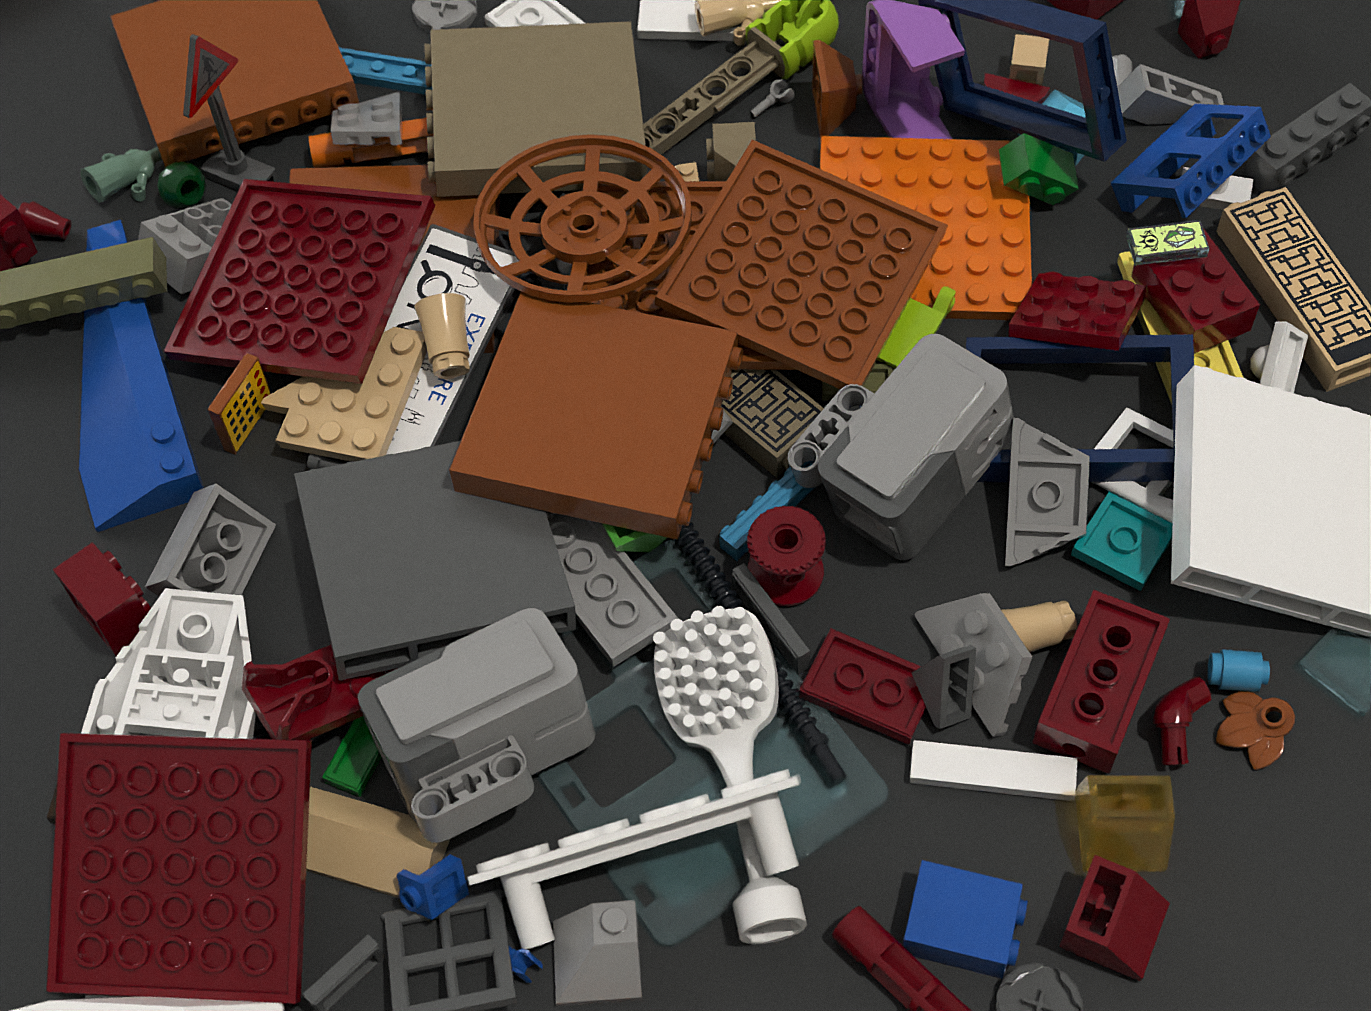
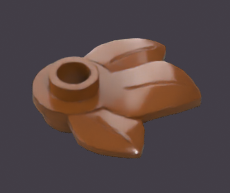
M1247 691L1237 692L1226 697L1223 703L1231 716L1227 717L1220 725L1216 737L1217 743L1230 748H1248L1250 763L1254 770L1270 766L1283 754L1284 736L1289 734L1294 727L1295 713L1289 703L1280 698H1267L1264 700L1253 692ZM1271 711H1276L1282 715L1280 721L1272 723L1266 719V715Z

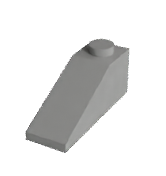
M1139 64L1117 87L1122 116L1147 125L1174 124L1194 104L1224 105L1221 92ZM1211 118L1212 122H1223L1226 119Z

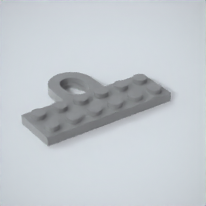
M545 511L575 604V618L613 667L654 642L653 636L655 633H665L671 628V622L674 619H678V617L624 551L615 550L601 523Z

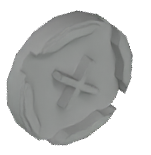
M415 0L412 10L417 25L430 33V30L463 29L470 26L477 16V0Z

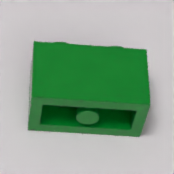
M1025 133L999 149L1004 186L1052 205L1063 201L1065 197L1078 190L1073 153Z

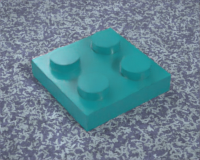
M1108 492L1088 523L1086 535L1078 539L1071 555L1141 591L1172 541L1173 524Z

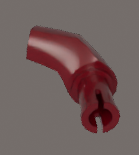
M1197 676L1168 691L1156 705L1153 724H1156V728L1161 730L1162 765L1189 764L1186 727L1190 726L1189 722H1192L1193 713L1212 700L1205 681Z

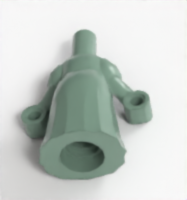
M158 147L149 151L130 149L125 154L116 156L106 153L102 156V162L82 168L80 175L86 189L98 202H103L109 196L137 180V183L131 187V193L136 201L141 202L146 199L147 180L153 174L154 163L163 159Z

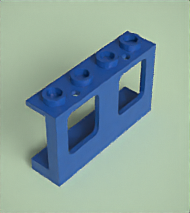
M1194 104L1111 182L1121 210L1123 212H1133L1149 196L1174 198L1181 217L1187 218L1271 137L1261 107ZM1211 118L1241 119L1223 137L1212 138L1216 131ZM1189 158L1199 159L1181 177L1168 179Z

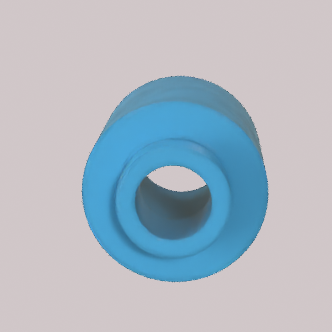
M1221 649L1220 653L1211 652L1209 655L1207 670L1209 685H1217L1218 689L1259 692L1261 685H1267L1269 682L1270 664L1269 661H1263L1261 652Z

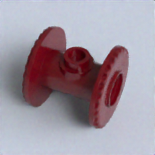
M782 506L774 507L761 513L750 526L747 536V546L751 556L748 569L775 605L796 606L811 599L820 589L824 577V567L821 558L826 544L822 525L814 515L802 508Z

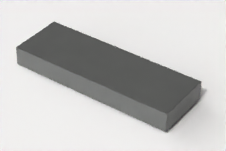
M743 563L732 570V590L737 592V597L742 600V604L757 617L767 637L792 671L799 675L808 670L810 664V650L746 565Z

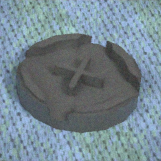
M1030 963L1015 968L1004 977L996 994L995 1011H1083V1001L1077 985L1065 972L1057 968L1054 970L1051 967L1044 966V964Z

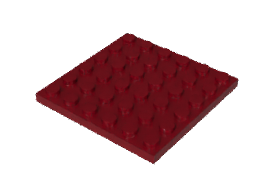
M244 179L164 349L165 354L171 360L236 368L244 355L249 353L259 358L262 369L265 372L362 384L436 206L432 197Z
M60 733L47 992L292 1004L300 1002L312 740Z

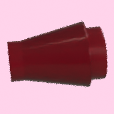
M35 201L31 203L23 202L20 205L18 211L30 235L62 239L68 237L72 226L70 219L58 215Z

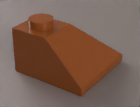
M815 40L813 41L812 91L820 138L821 136H829L856 109L857 95L862 94L861 74H855L853 60L823 41Z

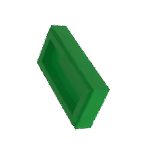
M363 716L353 721L322 776L324 783L357 797H361L381 760V756Z

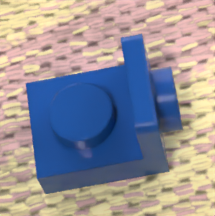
M448 855L420 875L405 869L397 873L400 888L399 898L404 907L431 920L469 894L462 861L453 855Z

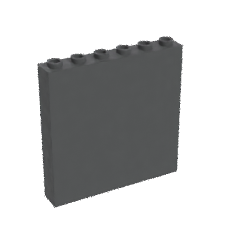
M461 440L294 473L339 681L400 668L527 608L541 610L557 633L576 629L575 604L546 512L454 491L449 469Z

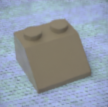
M754 122L712 124L713 138L706 139L707 160H713L707 161L708 181L728 180L751 140L756 141Z

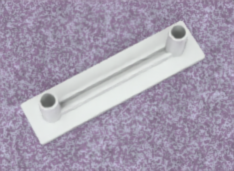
M785 769L721 790L723 797L713 801L709 800L707 793L640 814L641 823L630 826L628 818L559 839L557 840L559 848L553 850L549 849L548 843H544L477 864L478 873L468 876L467 879L469 885H473L500 876L521 948L528 949L555 940L539 881L746 818L749 820L766 875L799 866L777 791L799 785L802 781L799 774L790 776L789 770Z

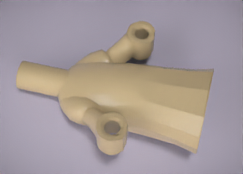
M695 0V15L700 33L704 37L717 31L741 25V27L734 29L733 41L738 46L743 45L746 42L745 28L757 18L761 19L764 12H767L781 0Z

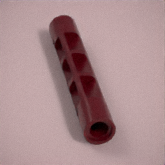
M857 906L850 911L832 933V938L859 964H864L866 970L894 995L908 1011H971L862 906Z

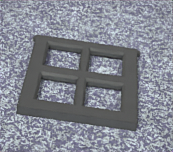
M497 889L467 895L438 915L436 918H439L441 949L406 955L403 925L431 919L411 912L406 908L387 911L381 915V920L385 922L393 1011H483L517 1004L502 898L505 897L504 890ZM487 908L491 939L454 946L450 916ZM493 956L497 988L460 995L456 963ZM444 966L448 998L410 1005L407 973Z

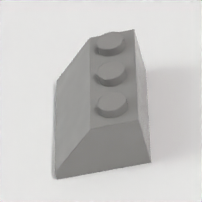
M218 484L195 491L145 588L159 597L165 588L242 595L276 524Z

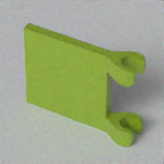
M946 286L942 287L932 308L910 298L878 361L896 369L920 339L929 334H936L944 318L955 304L954 297L956 291Z

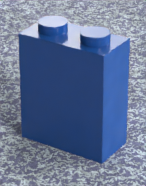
M922 860L903 947L914 957L1003 979L1006 966H1015L1020 941L1012 939L1014 926H1023L1028 901L1020 899L1023 884Z

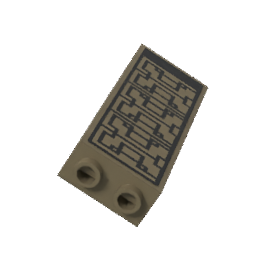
M733 369L731 378H733L732 393L730 399H723L721 405L733 423L724 434L777 478L790 467L787 459L790 448L824 408L777 370Z

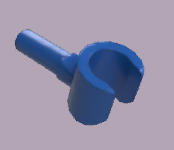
M509 946L512 971L524 982L531 983L532 980L525 975L527 968L532 964H536L542 969L543 964L529 950L520 949L517 951Z

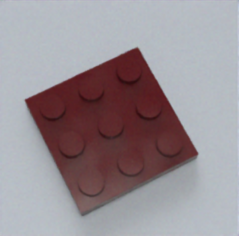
M1058 272L1039 273L1009 323V337L1119 351L1145 300L1146 285L1134 284L1128 280H1118L1116 282L1098 280L1093 276H1063Z

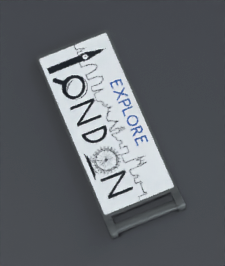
M435 224L429 227L413 259L384 332L392 327L423 332L414 308L419 300L442 293L462 295L466 299L465 321L470 354L468 358L470 370L467 374L453 379H439L438 376H434L432 364L429 363L428 352L426 353L387 454H396L438 445L515 289L497 277L487 266L478 250L476 238ZM488 243L495 261L501 267L519 261L513 251ZM310 454L307 468L310 470L345 463L330 457Z

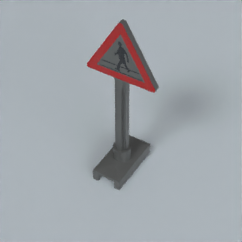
M192 34L189 42L183 115L192 118L207 100L223 146V150L213 152L200 168L204 178L237 192L244 179L271 180L275 182L278 178L276 168L245 156L239 149L219 88L221 82L238 63V58L203 38Z

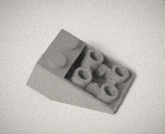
M223 198L141 222L138 240L149 237L155 239L167 258V283L180 294L192 291L232 206L230 202Z

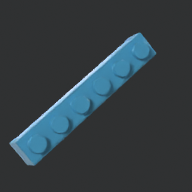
M814 461L805 462L801 468L810 467L814 464ZM789 467L779 481L775 480L771 483L768 491L763 496L759 495L754 499L752 506L747 511L742 510L737 515L736 521L730 526L726 525L719 534L720 548L738 561L748 551V531L754 520L761 513L774 507H795L814 488L800 486L795 480L791 467Z

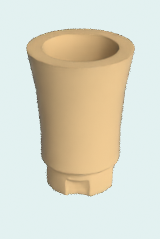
M442 293L419 300L414 308L422 327L429 363L432 364L434 376H438L439 379H453L467 374L470 370L468 361L470 354L466 333L465 297L454 293Z
M1067 601L1045 602L1033 606L1001 610L1030 653L1061 644L1063 640L1073 638L1077 629L1075 614Z

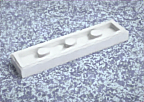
M913 740L909 783L1065 801L1075 800L1077 758Z

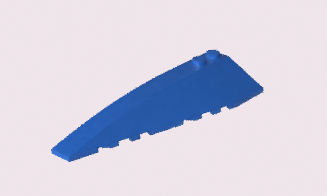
M117 220L88 229L86 252L127 243L128 240L122 221ZM137 298L115 305L84 310L79 471L97 532L188 503L195 491L204 488L146 298Z

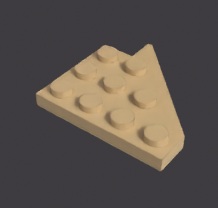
M392 327L383 332L362 384L303 376L264 397L261 404L266 410L286 414L275 440L278 445L285 449L350 462L386 455L427 353L423 332L399 327Z

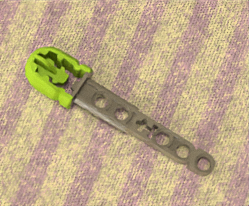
M781 0L763 14L762 19L757 18L745 28L748 46L643 124L645 144L662 155L773 71L781 78L788 79L799 70V66L803 67L813 60V41L821 40L829 46L834 41L838 31L839 20L833 3L830 0ZM781 39L787 44L781 47L774 41ZM739 68L750 70L745 76L733 75V72ZM713 87H722L725 89V91L720 95H711L708 93V91ZM663 125L675 127L672 132L666 134L657 131Z

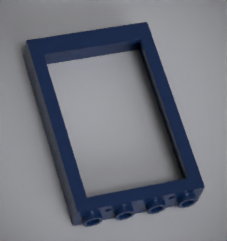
M918 0L919 6L937 9L941 14H945L948 17L953 33L965 49L963 56L934 65L944 109L1019 134L1025 133L1049 144L1103 162L1127 142L1106 22L1027 0ZM958 13L1071 45L1073 47L1085 117L974 83Z
M1193 334L1126 335L1119 351L1017 337H966V350L990 364L1170 362L1173 449L1077 450L1090 456L1089 482H1150L1165 480L1174 482L1177 384L1194 366ZM1011 449L1001 450L990 462V466L977 482H1010Z

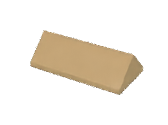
M310 787L306 871L399 898L400 888L397 873L405 869L420 875L443 859L450 839L439 843L426 840L422 836L418 824L414 822L410 815Z

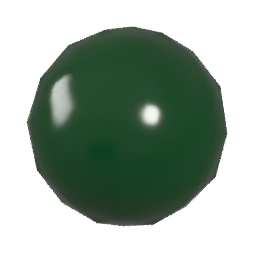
M175 162L167 165L159 174L157 183L159 195L164 202L172 208L182 210L197 206L204 198L207 187L201 171L193 164L186 162Z

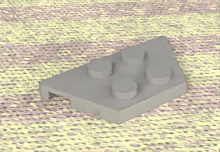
M400 92L358 104L339 106L338 110H334L332 113L331 135L333 145H373L375 138L390 137L391 145H401L402 102Z
M1013 418L1006 567H1014L1086 535L1090 456L1065 445L1060 440L1039 431L1019 418Z
M977 594L917 611L914 616L940 655L968 645L976 648L972 706L992 737L1003 736L1009 726L1004 723L1010 704L1017 703L1021 691V680L1027 674L1032 655L991 594Z

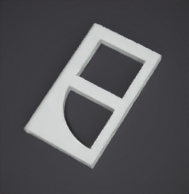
M1126 408L1094 449H1117L1133 428L1173 448V430ZM1170 480L1150 481L1146 488L1133 481L1092 482L1173 524V500L1163 497L1164 493L1173 483Z

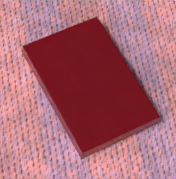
M832 628L828 632L799 690L798 696L908 745L926 710L925 703L912 676V672L922 666Z

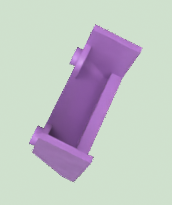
M874 0L867 3L862 88L867 102L889 138L953 139L939 118L940 106L943 104L941 92L937 86L933 87L929 80L930 66L963 56L965 53V49L951 29L948 17L934 8L895 0Z

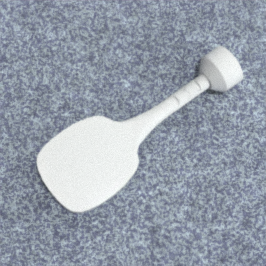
M716 606L712 612L706 614L698 610L694 611L691 614V618L683 622L680 619H674L670 624L671 628L665 633L657 632L653 636V641L656 644L654 673L664 713L671 727L688 746L704 748L711 753L727 787L753 780L754 740L758 733L773 720L777 712L779 696L776 663L766 632L757 617L743 607L724 609L722 606ZM748 818L736 821L749 883H747L733 903L740 940L748 944H766L797 935L807 926L799 890L775 877L774 874L766 875Z

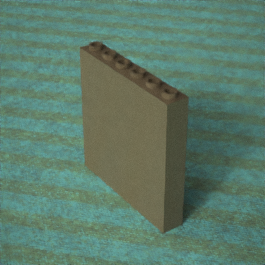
M631 22L430 30L431 44H424L426 65L431 64V66L425 67L426 87H432V89L426 90L427 110H433V113H426L428 134H434V137H427L428 158H434V161H428L429 183L436 182L437 197L479 195L491 176L511 158L535 145L553 139L573 135L595 134L616 136L645 145ZM586 153L557 157L540 163L531 169L542 182L562 174L585 171ZM600 153L599 171L621 175L632 181H640L647 174V166L629 158ZM518 176L500 194L528 193L531 190ZM583 183L568 185L554 191L583 190Z

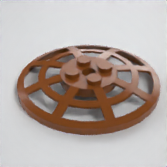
M595 134L573 135L535 145L517 154L502 165L487 181L479 194L474 210L473 227L478 250L485 263L497 277L511 287L530 296L550 301L570 303L593 302L617 297L633 291L656 278L671 265L680 254L689 236L692 223L691 198L686 182L679 171L664 156L653 149L635 141L616 136ZM586 153L585 171L562 174L542 182L531 169L540 163L557 157ZM600 153L629 158L646 165L651 170L638 183H635L621 175L599 171ZM519 176L531 191L517 204L511 219L489 214L498 195L512 180ZM662 178L670 185L677 197L681 217L660 221L657 206L648 192ZM583 183V191L569 193L560 198L552 192L568 185ZM598 183L615 186L627 193L617 201L607 194L597 192ZM538 200L547 207L540 223L523 221L528 210ZM639 201L647 212L649 223L628 225L626 211ZM580 225H582V226H587V227H588V226H592V227H591L590 229H588V230H578V229H576V228H577L578 226H580ZM487 227L509 232L511 249L519 260L518 262L501 267L495 261L487 241ZM680 230L675 244L662 259L651 268L640 264L652 251L659 234ZM520 234L542 237L546 249L529 257L521 244ZM647 236L641 249L632 258L619 251L627 238ZM557 258L572 264L570 276L551 272L541 266ZM607 259L617 266V268L605 273L586 276L588 264L598 263ZM531 271L541 278L560 284H567L568 287L567 291L548 289L530 284L515 276ZM625 273L634 276L632 279L613 286L583 290L584 285L606 282Z

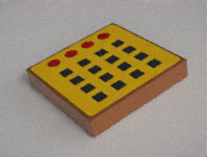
M249 353L244 355L208 407V412L224 450L235 455L266 410L261 404L262 399L271 394L259 358Z

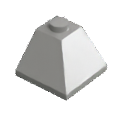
M635 900L592 903L553 921L556 1006L642 1000L638 917Z

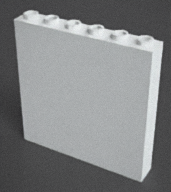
M1194 365L1177 384L1171 584L1371 637V415L1353 411L1347 407H1339L1318 401L1312 397L1290 393L1281 388L1255 383L1246 378L1217 372L1208 367Z

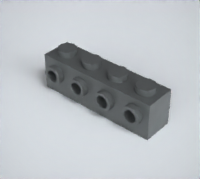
M1348 83L1272 134L1248 158L1243 177L1253 179V185L1262 193L1267 191L1273 192L1289 184L1306 170L1312 168L1328 155L1362 134L1370 126L1371 99L1354 85Z

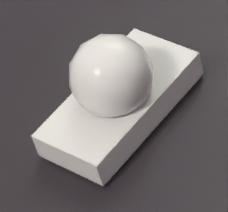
M1287 321L1275 322L1270 345L1258 348L1250 358V369L1260 379V384L1281 388L1284 391L1294 393L1308 338L1306 333Z

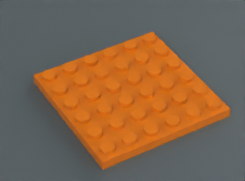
M821 136V170L948 225L946 234L911 299L932 308L940 290L946 286L955 290L956 294L954 297L955 304L945 318L1011 320L1032 286L1029 195L1006 187L1003 183L999 149L1011 141Z

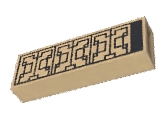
M1284 187L1273 192L1267 191L1256 198L1242 203L1235 202L1223 209L1217 233L1278 322L1287 321L1308 335L1303 358L1326 392L1371 376V305L1288 189Z

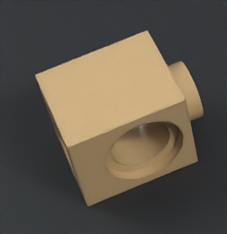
M1016 34L1009 78L1042 86L1049 39Z

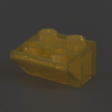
M1087 775L1075 789L1083 871L1089 870L1094 855L1134 871H1166L1168 869L1175 821L1170 776Z

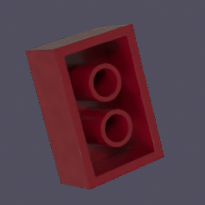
M1200 225L1201 236L1204 237L1207 247L1202 248L1200 245V248H1196L1194 245V248L1166 251L1164 248V252L1138 255L1137 253L1131 274L1136 284L1146 285L1145 297L1172 335L1193 334L1194 354L1251 331L1260 306L1202 225Z

